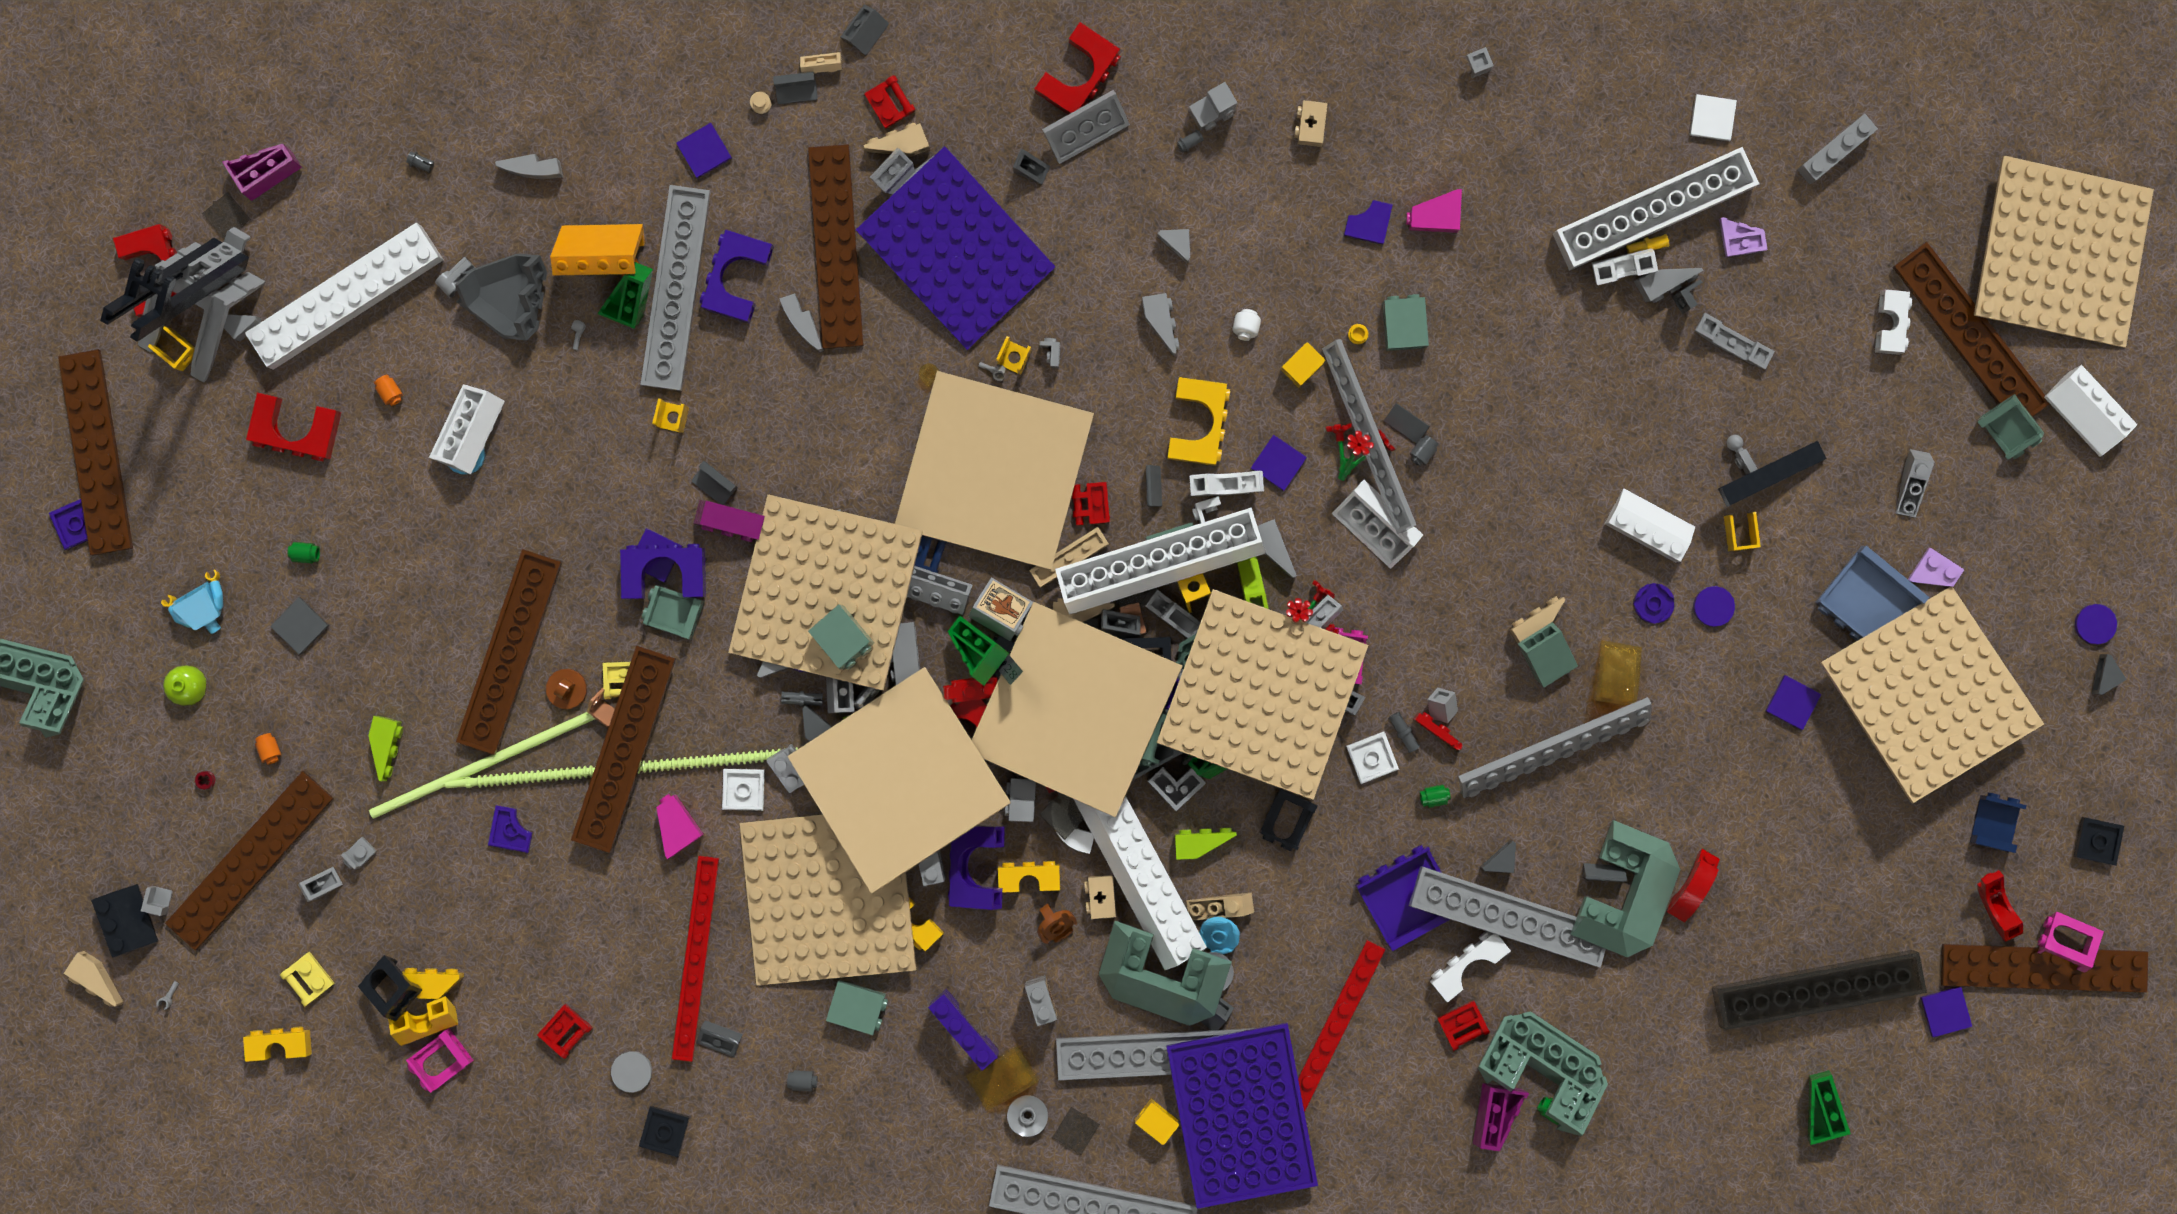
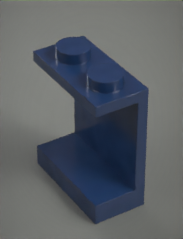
M1988 792L1987 796L1980 795L1970 843L2016 853L2017 845L2012 844L2019 811L2020 809H2026L2027 805L2020 804V800L2008 797L2007 801L2002 800L2000 795Z

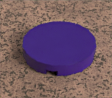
M1656 583L1647 584L1640 588L1635 595L1633 603L1639 618L1653 624L1667 620L1675 607L1674 595L1669 588Z
M1713 586L1706 587L1697 594L1693 608L1700 622L1714 627L1722 626L1732 618L1735 603L1730 592L1724 588Z
M2100 604L2085 606L2077 614L2074 626L2077 635L2088 644L2098 645L2106 643L2113 638L2117 630V620L2110 608Z

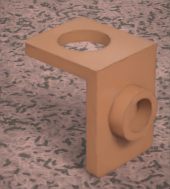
M1128 604L1120 607V613L1140 616V635L1146 634L1140 604Z
M602 688L590 700L587 713L606 727H609L615 709L602 700L605 691Z

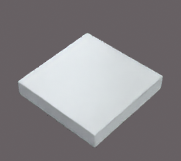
M1696 94L1690 136L1730 141L1737 100Z
M1384 731L1346 746L1360 784L1399 770Z
M723 769L722 810L763 811L765 770Z

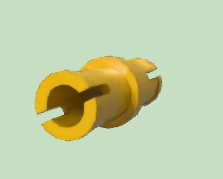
M1667 234L1651 239L1648 237L1644 238V241L1628 244L1626 248L1628 254L1651 248L1657 250L1669 247L1670 244Z

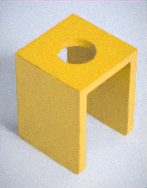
M164 326L163 329L187 348L185 352L175 362L157 346L149 344L148 347L174 369L184 371L192 361L195 347L176 331Z
M1006 336L996 362L998 365H1003L1005 368L1021 375L1032 352L1031 347L1024 348L1011 342L1010 337ZM1015 351L1020 354L1019 362L1011 363L1008 356L1011 352Z
M1307 342L1280 370L1299 388L1323 365L1325 359Z
M658 398L652 424L658 428L683 433L689 407L685 404L680 406L667 403ZM674 411L679 414L677 423H670L667 417L670 412Z
M1756 512L1747 513L1751 542L1749 546L1737 547L1733 515L1724 516L1728 552L1761 547Z
M1203 573L1177 581L1189 613H1192L1190 602L1205 596L1210 599L1211 591ZM1190 582H1198L1200 584L1199 590L1196 592L1189 591L1188 585Z
M1153 1099L1149 1100L1135 1118V1124L1162 1145L1167 1142L1179 1126L1178 1119Z

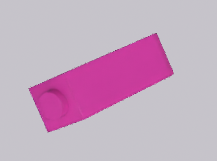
M1462 189L1454 190L1413 206L1410 209V213H1406V225H1409V230L1458 233L1460 230Z
M670 794L659 800L661 804L656 807L667 859L704 835L677 795L670 796Z

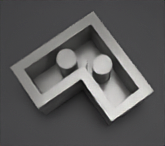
M1226 82L1208 91L1206 97L1189 106L1188 111L1200 131L1203 129L1209 131L1217 125V121L1221 119L1226 121L1234 116L1233 112L1236 110L1237 101Z
M1163 767L1148 779V782L1175 811L1206 784L1192 768L1177 781Z
M1011 778V782H1007L1006 794L1010 795L1011 804L1005 807V816H1009V821H1034L1035 781Z

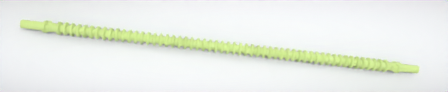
M772 749V752L760 750V753H757V751L751 753L749 751L748 754H745V752L739 754L737 752L736 755L725 753V756L719 754L718 757L714 754L713 757L707 755L706 758L702 755L701 758L696 756L695 759L684 757L683 760L681 758L677 760L672 758L671 761L669 759H666V761L660 759V762H657V760L651 762L649 760L648 763L642 761L638 774L641 771L646 773L647 770L651 773L652 770H655V772H658L659 769L661 771H664V769L669 771L670 768L681 770L682 767L684 769H687V767L693 769V766H696V768L702 766L704 768L705 765H708V767H711V765L716 767L717 764L728 766L729 763L740 765V762L746 764L747 761L750 764L752 761L758 763L759 760L763 763L764 760L767 761V758L779 752L780 749L777 751ZM590 765L589 768L584 766L581 769L579 766L577 769L572 767L571 770L567 767L566 770L560 768L559 771L555 768L554 771L551 769L548 772L546 770L542 772L537 770L536 773L534 771L530 773L525 771L524 774L522 772H519V774L513 772V775L502 773L501 776L490 774L489 777L487 775L483 777L478 775L477 778L465 777V779L446 782L445 788H472L474 786L481 788L482 785L493 787L494 784L499 786L502 783L504 786L506 783L511 785L512 782L516 785L517 782L523 784V781L527 784L529 781L534 783L535 780L537 782L541 780L546 782L547 779L549 781H552V779L558 781V778L564 780V778L569 780L570 777L581 779L582 776L584 778L588 776L592 778L595 767Z

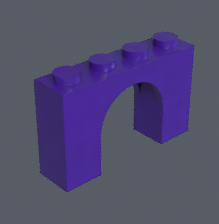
M725 230V233L719 237L718 246L720 248L718 254L715 253L713 256L712 265L714 267L712 273L709 272L707 275L706 284L708 286L706 292H702L699 303L702 304L701 307L704 310L750 324L756 304L729 294L723 286V273L729 264L741 259L768 266L774 246L761 240Z
M670 544L664 549H659V545H646V549H638V545L626 546V549L620 550L621 599H645L646 570L653 561L659 558H670L679 565L682 572V593L684 598L706 597L705 548H700L699 544H687V548H679L678 544Z
M977 825L951 842L949 854L951 859L949 871L950 890L948 892L949 906L987 910L1002 909L1003 888L983 887L976 884L970 877L968 861L972 852L978 847H1004V826Z
M947 989L931 1001L928 1007L981 1070L985 1069L998 1057V1048L987 1036H981L968 1022L959 1009V1003Z

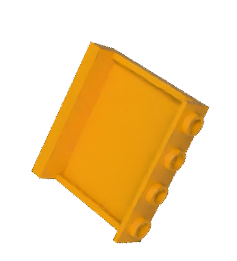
M643 224L562 226L550 255L552 274H635L634 260L638 247L645 244Z

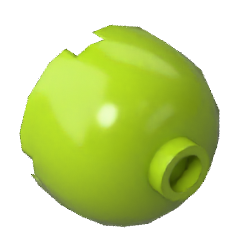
M185 665L178 666L169 671L165 676L163 688L165 695L170 701L178 705L187 706L194 705L203 698L207 683L205 676L199 669Z

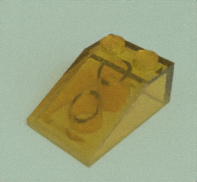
M1601 640L1591 700L1621 706H1628L1637 702L1642 647Z
M1018 1043L998 1055L985 1069L977 1068L966 1075V1078L987 1111L1039 1082V1077Z

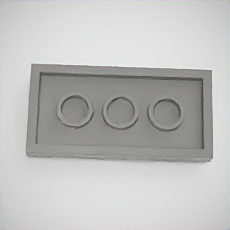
M1112 90L1042 130L1056 160L1060 164L1130 124L1116 93Z

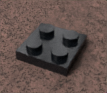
M2081 817L2074 857L2117 866L2125 826Z
M650 1106L639 1147L679 1157L690 1116Z

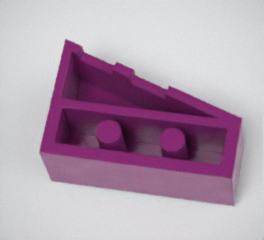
M284 144L259 150V153L249 156L242 155L239 159L232 161H222L241 193L251 201L302 168L293 152Z
M699 500L693 524L701 525L702 530L713 532L714 529L721 530V535L733 537V534L741 535V540L752 542L753 539L759 540L765 516L706 500Z
M1483 1083L1473 1144L1480 1149L1500 1151L1511 1130V1125L1515 1117L1519 1115V1109L1529 1093L1519 1088L1509 1091L1501 1085Z

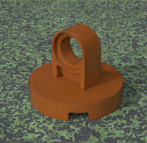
M561 669L549 677L546 684V694L554 706L561 709H572L584 701L587 695V684L585 678L579 672L572 669Z
M1048 903L1039 909L1045 920L1038 927L1037 933L1045 944H1049L1051 940L1057 943L1065 939L1073 932L1072 926L1074 924L1077 925L1075 916L1069 910L1053 913Z

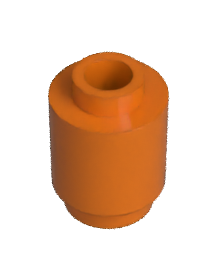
M384 375L374 382L375 389L385 405L390 404L394 406L401 402L403 393L389 375Z
M271 733L256 737L255 746L261 762H266L267 765L278 762L281 752L275 737H272Z

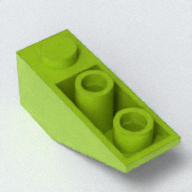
M1257 556L1237 562L1244 601L1268 609Z
M373 716L368 737L378 780L387 781V778H390L393 772V766H391L392 758H396L398 753L397 739H400L403 734L402 722L382 716Z
M1220 828V832H1212L1211 829H1199V833H1191V829L1179 830V834H1175L1176 860L1197 859L1237 836V832L1232 831V828Z

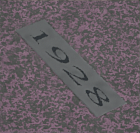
M1009 655L998 667L999 672L1010 685L1023 672Z

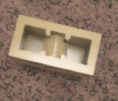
M1303 100L1302 106H1298L1296 118L1300 119V124L1295 127L1294 138L1298 139L1297 144L1322 147L1327 103ZM1309 119L1312 120V128L1308 127L1307 122Z
M1113 875L1088 877V881L1084 882L1085 894L1090 896V902H1086L1087 914H1091V919L1116 917ZM1100 891H1102V895H1106L1102 902L1094 899V896H1097Z

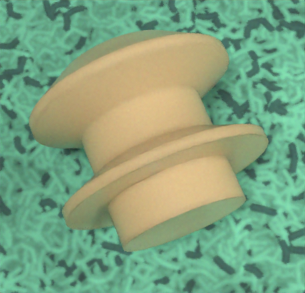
M756 92L750 98V105L756 113L764 114L770 110L771 100L766 93Z

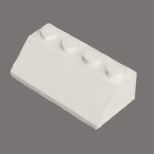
M2082 365L2068 372L2044 397L2099 457L2127 437L2137 426L2135 421Z
M463 384L429 458L458 471L471 474L505 401L488 391Z
M1365 480L1332 512L1346 528L1390 569L1423 536L1415 527L1397 534L1382 496Z
M1624 488L1605 522V525L1675 563L1681 562L1691 543L1695 526Z

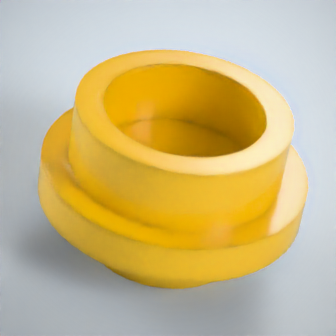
M1355 324L1349 329L1348 338L1354 344H1362L1368 338V330L1364 325Z

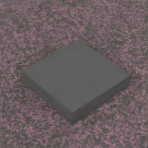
M298 597L270 627L301 655L324 632L329 624L301 597Z

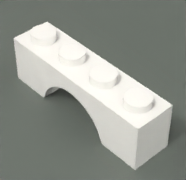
M1485 931L1479 936L1480 941L1475 945L1471 943L1463 949L1464 954L1459 958L1457 956L1453 957L1447 962L1448 967L1443 971L1438 969L1431 975L1433 978L1430 980L1431 984L1446 1002H1449L1463 990L1461 977L1469 963L1484 959L1496 964L1511 951L1499 935Z

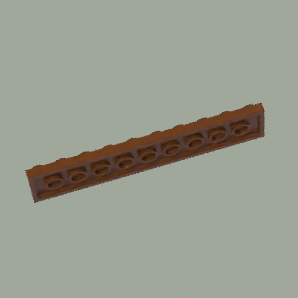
M849 144L808 147L823 349L864 346Z
M1928 242L1923 243L1893 266L1899 277L1998 405L2015 394L2033 417L2050 404L2044 398L2045 394L1988 320L1983 317L1974 316L1975 303Z
M97 349L58 356L90 555L95 556L133 549L101 350Z
M522 549L456 739L457 743L496 755L562 562Z
M636 646L571 838L572 841L611 853L676 658Z
M302 771L165 924L190 947L197 950L334 798L305 771Z
M1942 944L1941 985L2147 993L2148 951L2098 949L2093 967L2084 973L2077 970V964L2047 951L2039 954V947ZM2071 948V949H2073V950H2075V951H2078V952H2080V953L2083 952V949H2074V948Z

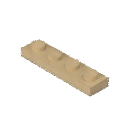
M1097 527L1057 552L1052 570L1035 566L1029 571L1040 588L1057 578L1055 569L1086 560L1107 547L1109 543Z

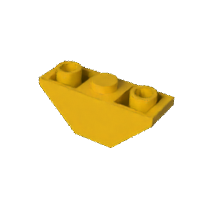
M405 968V972H402L410 982L421 987L422 991L418 994V999H439L464 977V973H458V969H445V972H438L436 968H427L425 972H417V968Z

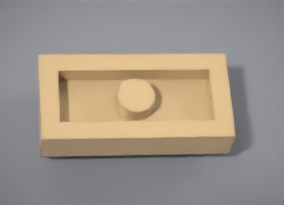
M841 53L800 57L801 73L814 72L816 74L818 72L842 70Z

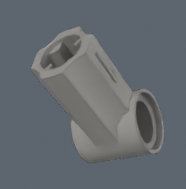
M464 257L450 271L442 273L435 283L449 298H452L457 291L455 284L462 279L460 273L474 269L475 266Z

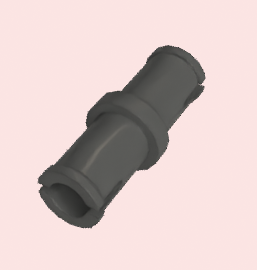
M782 691L781 704L800 705V707H804V705L822 706L823 700L814 699H822L823 693Z
M1400 712L1391 715L1388 719L1397 731V737L1401 738L1408 752L1411 753L1417 750L1420 745L1411 732L1412 728L1407 726Z

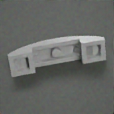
M1703 313L1695 329L1696 333L1715 346L1764 370L1775 352L1761 343L1753 342L1722 325L1721 321L1707 313Z

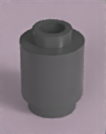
M1425 435L1424 438H1420L1409 453L1412 456L1410 460L1418 466L1422 464L1427 465L1437 451L1439 444L1431 437Z
M794 1070L788 1073V1089L812 1092L813 1088H817L818 1076L814 1075V1071Z

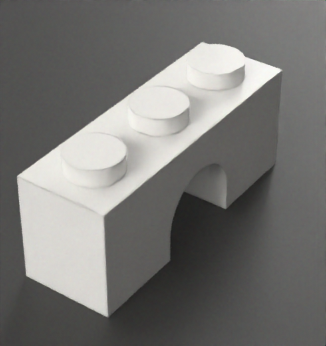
M1652 248L1592 262L1597 285L1618 281L1617 279L1629 275L1639 276L1658 271L1655 252Z
M1895 290L1880 292L1878 312L1889 314L1893 318L1894 325L1890 331L1881 330L1877 332L1875 353L1900 355L1907 350L1909 341L1906 338V332L1910 327L1908 310L1912 306L1910 292Z

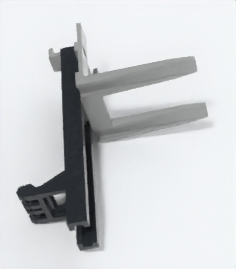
M233 227L227 231L224 242L216 238H212L203 245L194 242L190 246L178 250L177 254L166 261L162 260L155 266L149 265L144 272V276L140 274L145 264L144 260L136 258L130 269L124 295L103 308L100 321L108 325L146 301L143 316L131 324V327L135 328L136 331L131 334L130 338L137 341L138 345L143 349L153 352L148 345H157L163 325L192 305H198L204 309V314L192 358L191 376L205 382L214 364L229 309L265 283L264 280L250 272H246L237 278L239 274L246 270L249 257L244 255L243 251L246 242L250 240V236ZM227 282L230 283V284H228L227 286H225L224 288H222L221 290L217 291L218 288H220L221 286H223V285L226 284ZM172 291L175 292L176 295L171 297Z

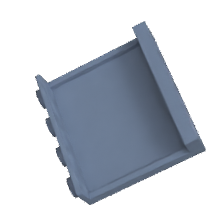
M1861 546L1815 603L1819 606L1817 609L1822 614L1832 616L1835 619L1833 622L1838 627L1848 629L1850 631L1849 635L1858 641L1916 606L1925 604L1930 597L1869 547Z

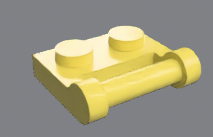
M631 662L603 663L604 699L619 697L621 689H611V683H624Z
M310 952L306 953L280 974V977L283 980L286 979L301 998V1003L304 1007L308 1006L335 984ZM297 971L313 991L311 995H308L292 975L293 972Z

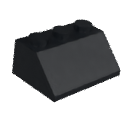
M138 884L91 900L112 958L158 942L149 913L141 911L143 897Z

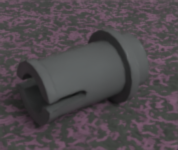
M1195 130V132L1185 138H1179L1177 145L1182 153L1185 151L1189 152L1191 147L1204 141L1200 131Z
M416 151L414 153L410 152L406 160L410 167L415 166L428 173L432 170L430 167L433 168L434 165L433 160L431 161L418 155Z

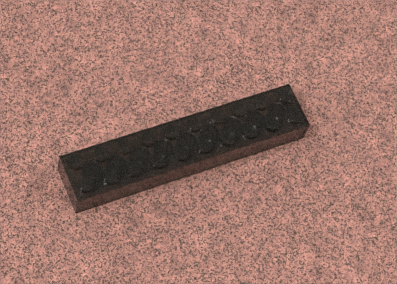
M1914 950L1712 987L1718 1024L1724 1030L1927 993L1920 954Z

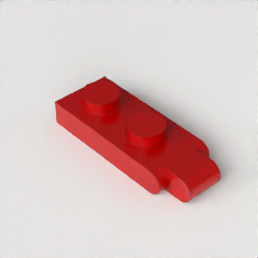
M992 675L985 686L975 678L951 681V685L943 686L944 699H952V702H963L991 698L997 684V677Z
M1426 712L1415 715L1414 721L1456 750L1462 749V743L1449 734L1451 730L1442 724L1437 726L1432 722L1434 718Z

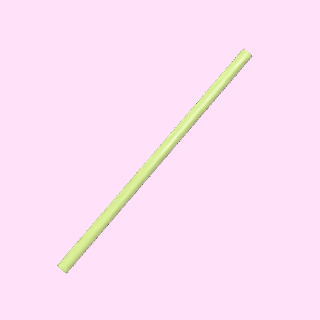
M587 712L503 749L497 752L496 755L492 754L369 810L370 815L373 819L445 787L446 782L464 779L593 721L595 718Z

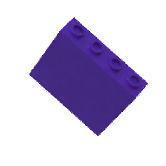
M1419 845L1411 850V855L1407 857L1401 855L1393 860L1394 864L1389 867L1385 864L1377 868V873L1372 876L1368 874L1358 879L1359 883L1355 885L1392 951L1450 920L1409 906L1420 867L1441 873L1428 846L1423 847Z

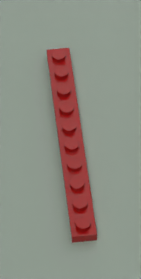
M698 856L672 1059L692 1062L694 1059L720 858Z
M1366 940L1298 1076L1304 1112L1386 950L1369 940Z

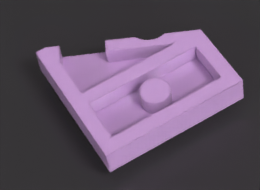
M1727 218L1719 219L1725 257L1768 250L1763 229L1749 227L1747 224L1736 223L1727 220Z
M1928 548L1908 580L1913 583L1954 587L1964 569L1932 548Z

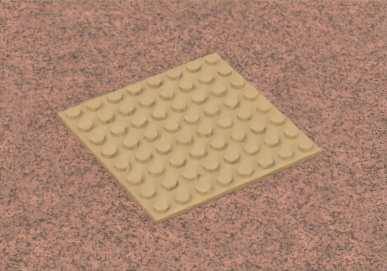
M2002 156L1974 316L2126 348L2154 189Z
M937 371L895 524L922 530V535L1052 570L1094 413Z
M767 495L763 511L765 518L759 540L756 539L728 653L884 690L923 531ZM838 604L845 606L874 641V644L871 646L872 650L865 656L860 655L855 660L856 664L848 670L839 669L808 632Z
M1953 587L1947 588L1928 599L1925 604L1916 606L1820 663L1912 804L2044 725Z
M1213 589L1157 743L1314 800L1368 645L1300 620L1295 623L1292 621V617H1287L1286 615Z
M1033 602L1023 624L1024 627L1019 633L1009 655L1023 672L1011 685L1002 674L1000 675L972 738V742L983 759L1116 817L1183 666Z
M926 667L787 756L871 894L1011 804V801L952 708L944 699L943 694Z
M824 815L740 823L756 986L916 970L906 872L871 894Z

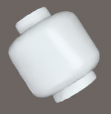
M1243 309L1235 315L1232 330L1238 335V339L1249 341L1250 338H1255L1258 335L1261 319L1256 311Z

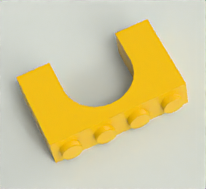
M1178 378L1176 399L1198 402L1206 406L1211 412L1213 426L1210 433L1199 440L1170 437L1167 459L1213 466L1216 465L1217 461H1221L1222 450L1218 449L1219 441L1223 442L1225 430L1221 429L1222 421L1226 422L1227 409H1224L1225 401L1229 402L1230 389H1227V384Z

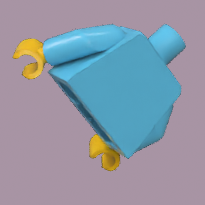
M214 569L215 576L213 578H210L208 572L205 573L206 579L211 581L210 584L206 582L178 599L175 596L168 595L170 598L169 604L166 600L161 601L163 606L169 607L168 611L176 623L193 630L205 626L210 634L215 633L221 628L215 620L220 616L223 608V592L219 582L220 574Z

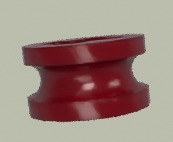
M210 771L199 772L195 777L196 786L204 790L212 788L216 781L214 774ZM208 776L209 784L202 785L201 781L203 780H201V777Z

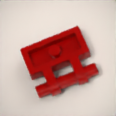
M1107 482L1086 483L1087 492H1081L1080 484L1074 485L1071 499L1074 501V511L1072 513L1073 518H1075V525H1084L1083 517L1089 516L1090 524L1110 523ZM1088 498V510H1082V499Z

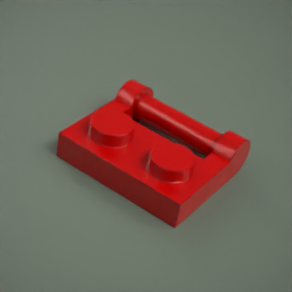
M895 75L864 93L885 129L916 111L914 105L909 103L897 83L898 79ZM892 88L904 108L902 111L899 112L885 89Z
M1474 1000L1437 1018L1453 1051L1483 1034L1485 1036L1490 1033ZM1478 1022L1479 1028L1454 1039L1453 1034Z
M564 1004L537 1036L559 1056L566 1059L569 1051L593 1027L567 1004ZM576 1023L580 1028L563 1047L560 1046L558 1042Z

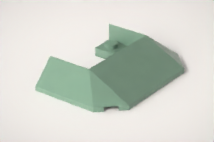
M0 639V686L32 694L19 722L20 725L41 731L45 738L59 735L84 683V679L72 656Z
M1612 820L1599 859L1634 872L1635 876L1622 911L1584 896L1571 935L1624 957H1629L1653 946L1678 878L1680 867L1668 842Z
M1118 921L1114 922L1099 971V976L1113 999L1189 1026L1215 1016L1232 961L1193 948L1181 983L1143 969L1154 934Z
M1531 1011L1504 1017L1478 1066L1487 1084L1494 1080L1509 1091H1512L1527 1064L1559 1085L1546 1112L1547 1116L1559 1123L1556 1129L1582 1136L1608 1085L1606 1077H1603L1599 1056Z

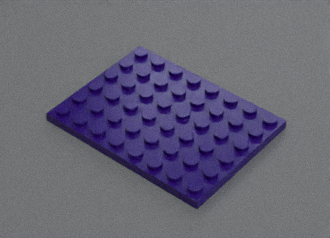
M945 146L856 229L858 234L966 350L1055 268L1054 264Z
M1288 1023L1166 1045L1197 1209L1318 1186Z

